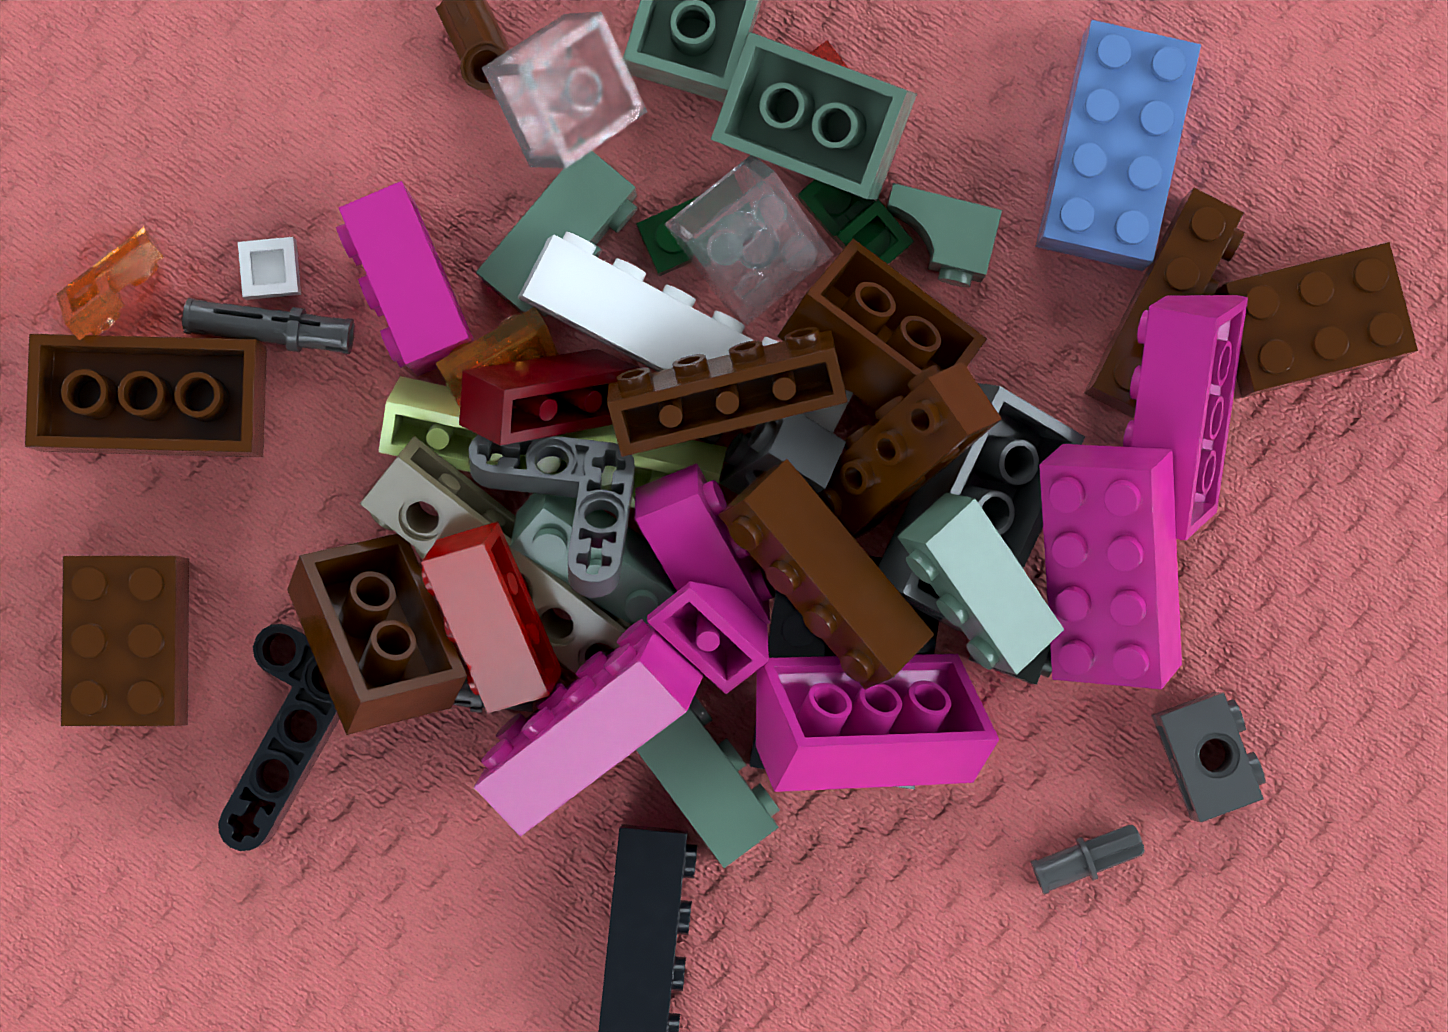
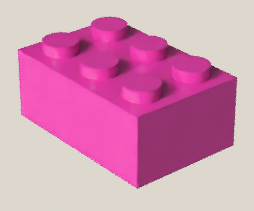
M397 182L339 207L345 223L336 227L337 233L348 257L353 258L356 266L363 265L367 275L358 278V282L370 309H374L378 317L384 315L389 327L380 330V333L393 362L397 361L400 368L407 366L413 373L420 376L479 351L417 205L403 182Z

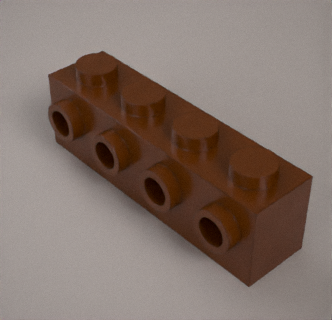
M1195 187L1182 199L1155 252L1153 262L1148 266L1084 394L1131 418L1135 417L1137 400L1131 398L1130 386L1135 368L1142 364L1144 344L1138 343L1137 333L1143 312L1149 310L1150 305L1165 296L1214 295L1220 281L1212 278V275L1221 258L1229 262L1239 247L1245 232L1238 229L1237 226L1244 212Z
M816 327L802 328L785 335L786 341L763 346L761 341H748L731 347L728 350L729 355L707 360L706 355L696 354L673 362V368L651 373L649 368H637L621 373L616 377L617 382L609 383L607 405L621 456L624 457L848 403L831 330L819 333V329Z
M963 362L943 371H940L936 365L925 369L908 382L907 385L912 391L905 398L903 395L892 399L874 413L878 422L873 427L866 425L844 440L846 441L844 446L846 451L840 455L826 488L817 493V495L854 539L873 530L1002 420Z
M788 459L760 474L718 514L719 518L728 527L729 534L734 542L752 555L766 572V577L773 588L790 600L803 616L806 627L814 635L822 638L839 658L844 672L850 678L859 682L865 690L894 678L934 636L931 629Z

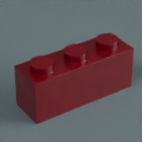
M591 349L462 370L459 425L500 446L610 426L613 423L607 405L609 383L617 382L616 377L621 373L640 367L599 349Z

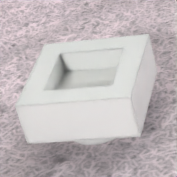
M294 237L238 242L242 297L244 299L301 295L297 240Z

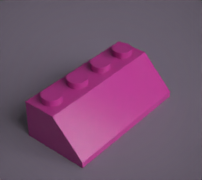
M1239 295L1165 296L1150 305L1149 310H1145L1140 318L1137 339L1139 344H1144L1142 364L1135 368L1131 380L1130 396L1132 399L1137 400L1134 420L1129 421L1125 430L1123 447L1172 449L1176 539L1186 541L1217 513L1248 297Z
M958 654L915 655L894 678L866 690L859 682L853 680L844 672L837 656L769 658V661L757 670L756 749L774 792L973 783L999 741L998 735Z

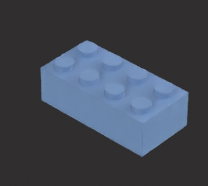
M1091 20L1082 37L1035 247L1139 271H1144L1153 262L1201 44Z

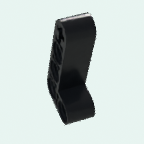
M270 625L262 629L256 636L253 645V654L257 664L267 673L291 685L292 689L221 813L218 822L219 834L225 844L238 851L253 850L272 839L340 720L329 692L324 690L318 681L320 669L304 630L293 625ZM282 633L289 635L296 646L294 658L284 666L277 664L270 655L272 640ZM302 709L309 711L317 721L316 733L307 742L297 739L291 731L292 717ZM272 759L283 762L289 771L288 783L279 791L271 789L263 778L265 765ZM250 791H251L254 795H256L258 798H256V797H250V796H249ZM260 799L275 802L274 808L270 804L260 807L253 821L254 825L260 828L259 832H254L244 837L241 834L244 825L237 820V817L251 813Z

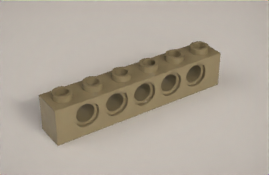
M415 436L412 437L360 503L370 512L372 518L381 527L395 531L413 545L422 559L437 539L498 521L521 576L528 584L526 587L558 662L566 670H572L576 673L591 656L602 651L596 643L607 644L614 650L618 648L617 640L631 626L628 622L617 618L587 597L577 593L569 584L525 555L512 549L510 545L516 516ZM419 502H426L433 506L438 516L425 512ZM552 608H560L566 611L572 620L560 618L554 613Z

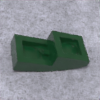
M815 179L795 195L842 249L854 238L889 264L914 242L879 199H865Z

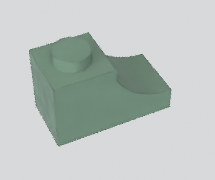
M893 183L886 209L893 217L902 220L912 227L922 238L930 256L928 270L939 272V281L954 286L970 287L971 281L981 283L987 274L1002 210Z

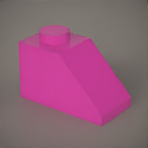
M690 581L647 615V622L725 694L769 661L767 624L730 589Z

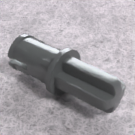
M1126 825L1085 842L1082 837L1077 838V845L1042 859H1035L1031 861V865L1041 891L1045 895L1051 890L1088 876L1094 881L1098 879L1097 873L1138 858L1145 853L1142 838L1134 825Z

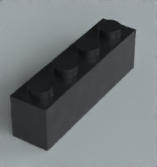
M621 824L619 827L598 1032H679L680 1014L669 1013L671 991H683L686 957L675 956L677 934H689L692 901L681 900L683 877L694 878L697 845L687 844L688 831L627 824Z

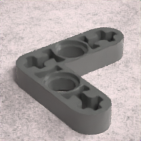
M477 435L471 441L468 448L471 476L481 486L492 489L577 498L568 551V582L572 589L582 596L596 598L610 594L617 587L621 575L634 487V457L632 455L622 457L619 445L613 442L550 436L500 446ZM492 454H502L498 465L487 464ZM520 455L526 456V469H518ZM555 456L564 460L567 463V468L558 474L549 475L538 470L536 464L545 457ZM605 466L616 467L613 473L611 491L601 490L602 473ZM595 510H607L617 517V522L611 527L598 529L589 525L585 519L587 515ZM591 547L601 549V567L598 570V574L594 575L587 573L591 559Z

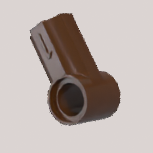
M442 0L435 9L461 61L460 70L462 78L469 86L494 100L504 101L514 97L524 84V66L519 58L512 54L487 0ZM500 59L502 65L498 77L486 83L484 76L487 66L492 61Z

